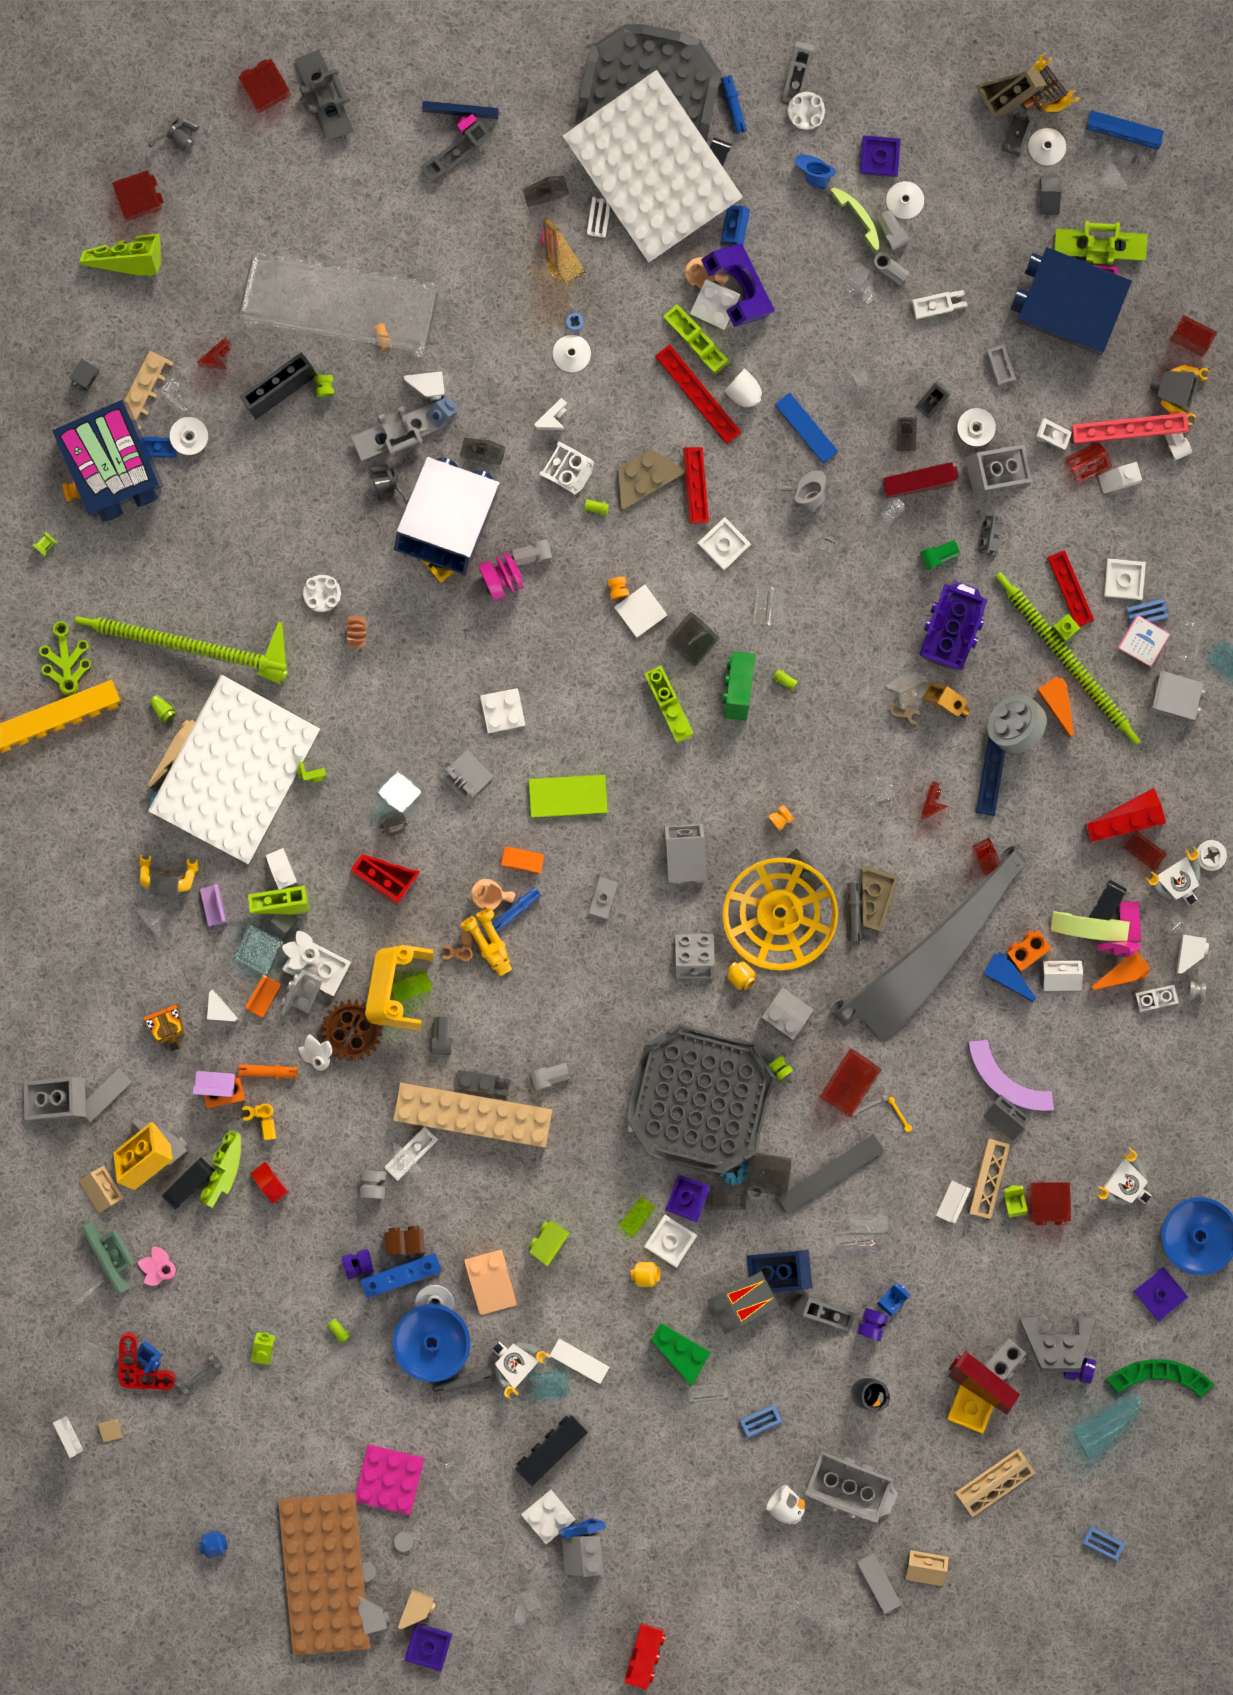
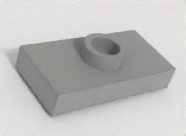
M1005 344L987 349L986 353L997 387L1016 381Z
M602 877L599 878L589 914L604 919L608 918L618 882Z

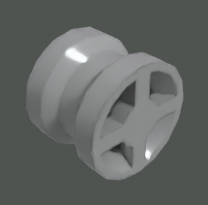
M1190 981L1187 1000L1197 999L1199 1002H1203L1206 984H1196Z

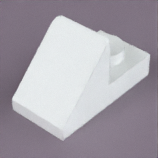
M561 398L534 424V427L537 430H564V427L555 417L560 418L567 411L565 409L567 403Z
M1043 418L1037 433V441L1046 442L1061 450H1066L1072 432Z

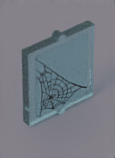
M399 772L377 792V795L386 802V805L391 806L399 814L421 794V791L412 784V781L407 780Z

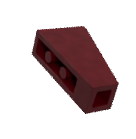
M953 462L884 477L882 481L885 496L888 499L954 486L959 475L957 466L953 467Z
M964 1351L962 1356L958 1354L949 1367L951 1372L948 1377L1006 1415L1020 1396L1016 1390L967 1351Z

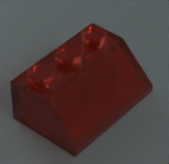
M849 1048L822 1090L819 1098L851 1118L882 1069Z

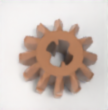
M349 616L347 619V646L353 648L364 647L366 645V618Z

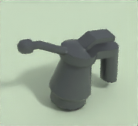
M176 117L171 121L167 134L150 141L148 146L153 147L155 142L168 137L174 141L180 150L187 152L194 145L195 140L192 139L191 135L180 129L182 126H185L196 132L200 126L186 118H182L174 125L179 120V117Z
M388 464L370 467L372 474L386 472L388 476L375 478L368 482L372 495L380 496L390 489H396L403 496L404 503L408 505L409 498L397 486L398 474L395 466H392L395 474L394 477Z

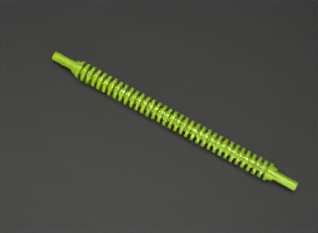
M1001 572L998 573L995 577L1006 589L1007 598L1010 599L1012 597L1011 603L1016 601L1013 605H1019L1016 609H1022L1020 611L1021 614L1025 612L1023 617H1029L1026 621L1029 622L1031 620V626L1035 624L1033 629L1038 628L1036 633L1041 632L1040 637L1045 636L1042 640H1048L1046 645L1050 643V649L1054 647L1052 652L1057 651L1055 656L1060 655L1058 659H1064L1061 663H1067L1065 668L1070 666L1068 671H1074L1071 675H1077L1075 680L1080 678L1078 683L1083 682L1081 687L1086 686L1085 692L1088 689L1090 690L1087 694L1090 695L1092 693L1093 695L1090 698L1093 699L1095 697L1094 702L1099 701L1097 706H1103L1100 710L1105 709L1106 711L1103 713H1109L1106 717H1112L1110 722L1115 721L1113 725H1119L1116 729L1121 732L1124 731L1135 746L1140 743L1141 740L1129 727V720L1126 719L1124 721L1126 716H1120L1123 712L1120 711L1118 713L1119 708L1114 709L1116 704L1111 705L1113 700L1108 701L1109 695L1105 698L1104 696L1107 693H1101L1104 689H1098L1100 687L1099 684L1094 685L1097 681L1092 682L1091 680L1094 677L1089 678L1088 676L1091 674H1085L1087 669L1082 670L1084 665L1082 664L1079 667L1081 662H1075L1078 658H1072L1074 653L1069 655L1071 650L1066 651L1068 646L1063 647L1064 641L1059 643L1062 639H1056L1059 635H1053L1055 633L1054 630L1050 632L1052 627L1047 628L1046 626L1049 623L1044 624L1043 622L1046 620H1040L1043 616H1037L1039 611L1034 612L1035 607L1030 608L1033 604H1027L1030 600L1027 599L1025 601V595L1021 597L1023 592L1018 593L1020 588H1016L1015 585L1012 586Z
M76 616L74 621L76 624L92 627L98 633L115 635L116 637L129 640L134 639V641L158 645L159 647L163 646V648L182 650V652L201 655L202 657L206 655V658L220 661L225 660V662L230 661L232 664L244 665L245 667L259 668V670L271 668L284 672L287 669V664L270 661L265 655L251 654V652L246 653L244 650L227 648V646L222 647V645L208 642L203 643L201 640L184 638L183 636L179 637V635L174 636V634L162 631L155 632L153 629L136 627V625L131 626V624L117 621L112 622L110 619L99 617L93 620Z

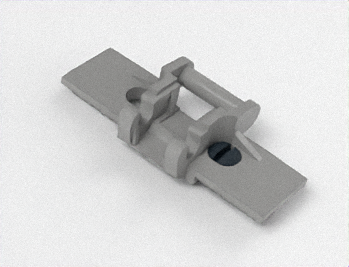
M436 402L408 414L405 413L403 406L399 407L396 413L386 417L384 414L378 416L381 425L352 436L351 438L361 461L389 451L391 457L395 456V453L416 444H423L421 437L446 427L445 423H443L442 426L437 428L426 416V413ZM419 420L422 426L420 429L414 428L411 422ZM413 433L415 436L394 446L390 444V441Z

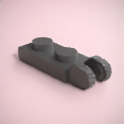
M458 1070L455 1089L508 1096L509 1091L494 1089L495 1082L510 1084L511 1079Z

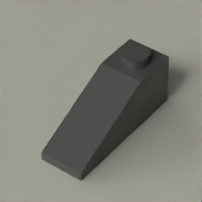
M797 1293L791 1312L846 1331H850L856 1314Z

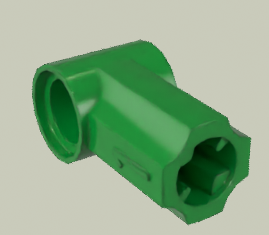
M955 540L920 552L926 570H931L932 567H938L943 562L961 555Z

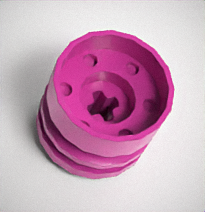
M508 552L503 553L506 560L504 563H502L499 556H496L497 566L495 567L490 560L478 565L493 601L505 597L504 587H508L514 593L513 583H516L519 590L524 588L521 573L515 560L511 558Z

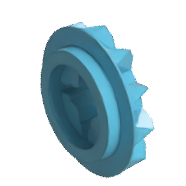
M747 1160L736 1165L742 1166V1168L737 1170V1178L733 1172L720 1174L721 1178L726 1183L732 1185L744 1182L750 1171Z

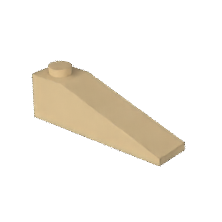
M193 719L190 722L186 720L180 725L179 728L181 730L176 734L148 783L150 788L155 787L168 775L195 724Z

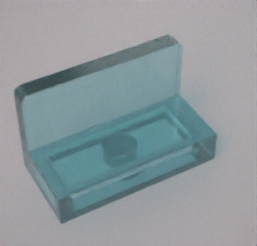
M1222 639L1207 656V659L1233 680V646L1225 639Z
M568 1371L529 1375L532 1398L570 1394Z

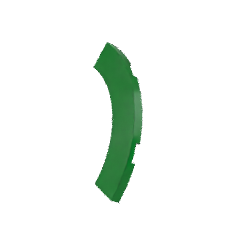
M1150 1359L1129 1364L1105 1379L1118 1394L1133 1384L1149 1379H1165L1178 1382L1191 1389L1200 1398L1215 1385L1205 1375L1190 1366L1162 1359Z

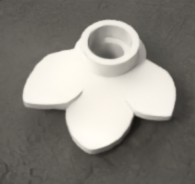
M297 931L296 942H289L282 946L285 954L291 958L288 963V967L291 969L299 970L305 967L306 964H314L320 956L319 950L313 946L312 938L302 931ZM309 951H312L314 954L313 957L310 959L307 958V953Z
M311 1034L308 1035L304 1046L298 1048L299 1054L305 1062L311 1063L315 1069L323 1071L329 1066V1057L332 1055L330 1042L325 1041L320 1044Z

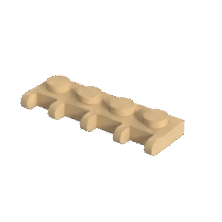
M149 351L125 399L136 421L140 413L148 415L149 411L143 409L148 397L157 398L158 395L151 391L158 379L165 382L166 378L160 375L165 364L169 366L174 364L172 361L152 351Z

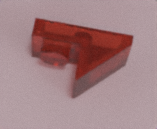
M224 337L197 361V364L201 368L227 370L225 364L218 357H224L230 352V347L232 346L230 341Z
M931 782L920 819L925 820L949 807L934 802L935 799H939L941 789L938 788L940 783Z
M988 837L972 846V852L984 875L992 873L999 866L1000 861L990 838Z

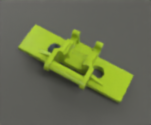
M1085 221V230L1056 229L1055 250L1071 257L1086 258V263L1113 265L1114 260L1117 259L1146 261L1148 234L1119 232V222H1116V224H1104ZM1089 230L1115 232V237H1109V239L1094 238V236L1089 235ZM1079 239H1085L1087 246L1084 249H1080L1077 247L1076 242Z

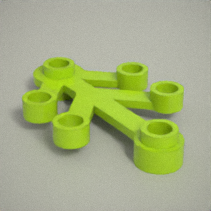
M59 621L54 624L53 632L59 638L61 658L54 654L47 645L41 646L39 653L62 668L64 677L55 672L50 664H45L42 667V673L60 684V691L64 695L71 696L78 691V680L92 666L88 659H82L79 664L80 667L71 675V667L80 655L88 650L89 644L85 640H80L77 643L76 649L69 657L66 635L69 633V627L65 622ZM60 626L65 628L63 633L58 632ZM82 642L86 643L85 649H80L79 647ZM48 648V654H42V649ZM84 661L89 662L87 668L82 667ZM45 667H50L51 672L48 674L45 673ZM72 683V689L67 690L66 684Z

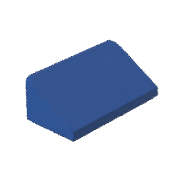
M732 205L727 208L721 239L722 243L732 245L742 243L744 245L750 209L745 206Z

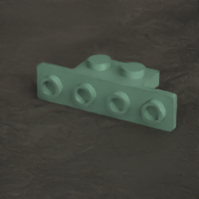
M93 1221L81 1227L83 1234L88 1239L93 1253L99 1259L103 1271L110 1279L113 1289L116 1290L117 1294L130 1289L121 1271L135 1262L117 1229L102 1237Z

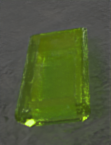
M640 1196L618 1227L631 1237H634L656 1209V1206L643 1196Z

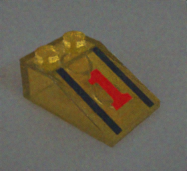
M545 217L543 218L545 258L549 264L547 268L559 282L563 281L568 286L585 274L586 271L560 230Z

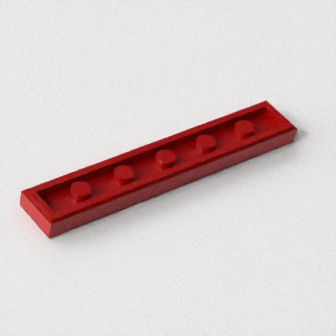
M670 344L655 355V358L726 445L742 433Z

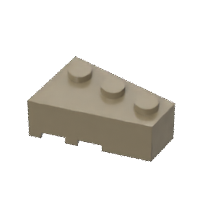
M1033 69L975 86L993 117L996 118L1008 114L1047 84L1038 69Z

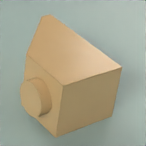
M412 1589L398 1628L403 1629L427 1617L428 1613L432 1615L436 1603H433L434 1598Z

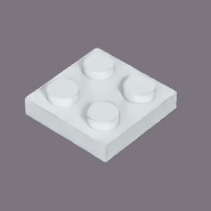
M706 278L690 314L725 330L730 320L726 310L735 305L741 295Z
M518 688L480 696L488 733L525 726Z
M549 1490L521 1514L545 1544L559 1534V1529L569 1526L576 1520L552 1490Z

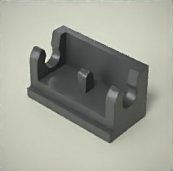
M1021 113L1014 115L1002 151L1020 156L1034 117L1030 115L1024 117Z
M1002 1095L996 1099L989 1107V1110L983 1115L985 1119L1012 1141L1030 1121L1029 1117Z

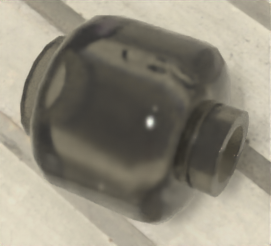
M398 810L382 814L380 816L381 822L378 823L380 832L382 834L385 833L390 838L404 833L405 827L408 826L403 812Z

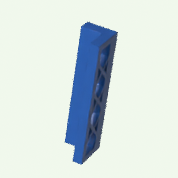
M1093 110L1090 112L1086 130L1159 150L1164 134L1163 130Z

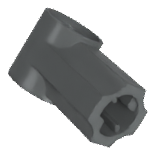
M435 1017L434 1037H432V1054L451 1055V1017Z

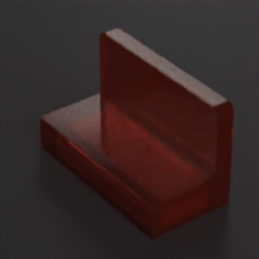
M1096 442L1065 458L1078 484L1112 467L1109 455L1100 442Z
M1138 831L1132 835L1123 847L1153 871L1168 855Z

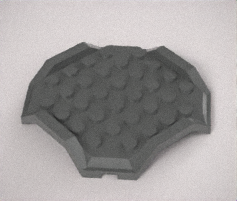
M625 24L591 46L581 88L576 121L580 124L651 73L658 70L707 143L721 72L699 39L682 32L655 26Z
M678 1024L644 1045L633 1083L626 1120L647 1155L682 1166L723 1174L758 1153L766 1107L776 1077L770 1067L767 1066L754 1042L731 1039Z

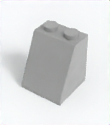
M1160 671L1156 674L1148 712L1192 722L1195 721V718H1199L1201 707L1198 706L1200 699L1203 700L1205 688H1202L1203 683Z
M703 824L665 826L668 883L682 884L689 881L701 883L707 880Z
M782 987L760 1019L792 1041L814 1009Z
M600 1532L572 1536L566 1539L561 1538L565 1575L581 1577L603 1575Z

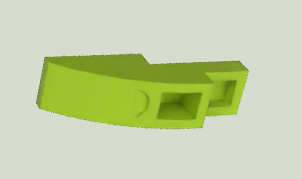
M662 666L644 673L676 742L679 743L694 736Z
M229 1130L223 1137L222 1145L215 1152L211 1163L217 1168L211 1174L207 1187L201 1192L200 1203L213 1208L221 1192L229 1193L240 1161L241 1135L239 1133Z

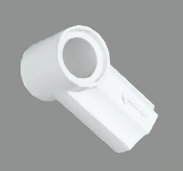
M1182 433L1164 435L1168 443V450L1172 452L1173 456L1171 457L1174 461L1192 453L1191 446Z

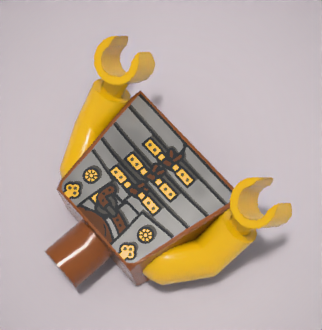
M1046 52L1040 55L1039 61L1030 70L1038 69L1047 85L1021 103L1026 111L1035 105L1040 112L1043 110L1045 112H1059L1069 106L1071 102L1080 100V97L1072 98V94L1076 90L1067 92L1047 64L1052 61V57L1045 61L1043 57Z

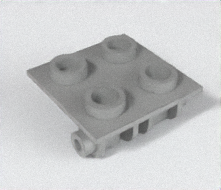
M466 750L450 767L445 769L440 777L468 803L494 776Z

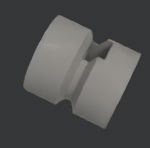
M362 1170L361 1181L364 1184L360 1186V1197L385 1199V1187H383V1184L386 1182L387 1172Z

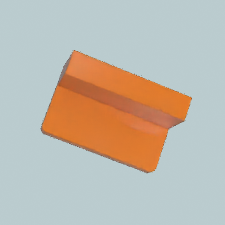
M263 975L245 1009L263 1018L282 984Z

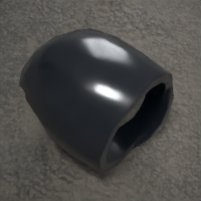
M862 1378L851 1387L853 1401L858 1407L875 1412L882 1411L888 1407L890 1394L883 1382L875 1378ZM880 1392L883 1393V1401L881 1404L879 1401Z

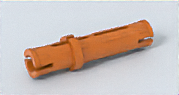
M276 1064V1066L239 1065V1076L275 1077L277 1080H280V1078L297 1079L298 1067H283L280 1064Z

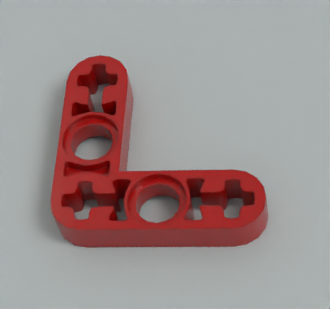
M131 1332L124 1333L119 1341L120 1385L131 1389H171L176 1380L175 1374L172 1371L156 1370L155 1372L151 1371L145 1374L143 1372L144 1369H137V1337ZM126 1338H129L130 1342H132L128 1351H126ZM130 1356L134 1362L130 1365L125 1364L123 1358ZM127 1370H130V1382H126L127 1380L125 1379ZM150 1375L153 1381L148 1384L144 1383L142 1377ZM156 1375L159 1376V1377H158V1380H159V1381H158V1384H155V1382H156ZM165 1376H168L170 1380L168 1384L163 1380Z

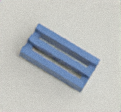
M1164 599L1126 608L1130 625L1136 615L1141 617L1163 612V615L1147 618L1146 620L1149 622L1169 617ZM1161 604L1160 608L1136 614H1132L1131 612L1134 610Z
M775 1404L739 1420L747 1438L782 1423ZM771 1410L774 1411V1413L745 1425V1422ZM775 1416L777 1418L776 1421H773L752 1432L748 1431L749 1428L754 1427L762 1422H765Z
M1092 1526L1089 1527L1082 1541V1544L1115 1561L1118 1560L1125 1546V1543ZM1092 1532L1120 1545L1119 1548L1092 1536ZM1089 1538L1115 1551L1116 1554L1113 1555L1089 1543Z

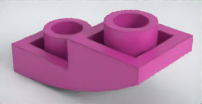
M1139 901L1120 902V921L1130 922L1127 941L1139 943L1141 942Z
M1111 941L1097 944L1098 952L1106 950L1107 954L1114 952L1115 956L1123 954V957L1135 955L1134 951L1141 950V945L1129 941Z

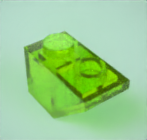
M425 971L392 984L391 990L396 1001L402 1003L434 988Z

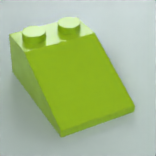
M552 1220L549 1223L547 1221L544 1222L539 1230L542 1234L538 1239L534 1237L528 1246L531 1248L529 1252L547 1266L570 1234L569 1231Z

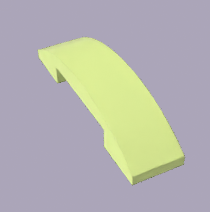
M832 188L830 194L838 205L842 208L848 204L866 228L868 233L864 236V240L876 254L879 251V240L871 218L853 197L840 189Z
M1053 911L1051 931L1089 939L1127 941L1130 922L1113 919L1108 921Z

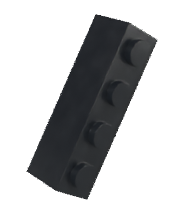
M300 352L242 394L240 398L256 420L312 380L317 374L311 363Z
M566 1415L559 1422L560 1427L556 1431L552 1428L544 1436L546 1440L542 1444L538 1442L531 1449L532 1454L528 1458L524 1455L516 1463L518 1465L516 1468L517 1472L531 1486L543 1477L588 1433L573 1415L570 1417Z

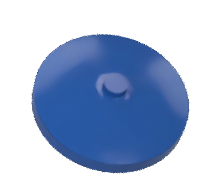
M1195 1197L1178 1203L1165 1217L1161 1229V1242L1166 1256L1177 1268L1195 1275L1211 1274L1224 1268L1233 1258L1232 1213L1223 1204L1209 1198Z
M424 1304L407 1312L399 1321L393 1336V1350L399 1365L410 1376L421 1381L437 1382L453 1376L462 1368L470 1352L471 1341L466 1323L454 1310L440 1304Z

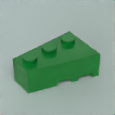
M733 651L732 658L728 657L727 669H730V675L725 677L724 686L728 687V691L723 694L722 704H726L724 718L747 721L756 654Z
M662 1323L659 1324L650 1339L652 1345L670 1363L686 1384L691 1387L711 1352Z

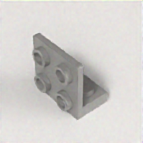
M676 934V979L714 978V935Z
M304 969L299 975L295 974L286 991L288 993L280 1004V1008H282L280 1015L284 1016L291 1006L309 1014L324 979Z

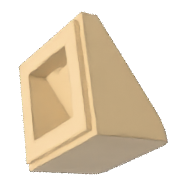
M118 1419L98 1424L103 1442L123 1438Z

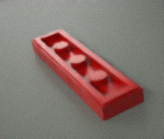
M703 447L683 448L689 524L709 523Z
M1064 550L1047 557L1072 619L1079 627L1094 621L1066 551Z

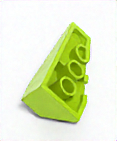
M160 234L136 236V241L125 244L124 240H121L112 248L103 245L84 250L79 263L84 266L138 276H152L158 273L161 265Z

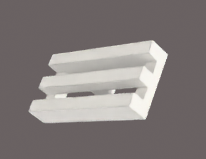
M592 198L587 235L606 238L611 206L603 198ZM599 203L595 232H591L595 204ZM603 204H607L603 232L599 233Z

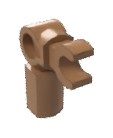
M462 930L460 944L463 947L453 949L449 945L443 946L444 949L450 950V955L442 956V958L449 960L455 957L456 960L470 961L473 958V952L470 949L471 945H474L473 935L469 931Z

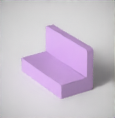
M215 884L214 886L200 889L208 926L227 923L219 885Z
M197 1071L193 1094L233 1097L235 1074Z

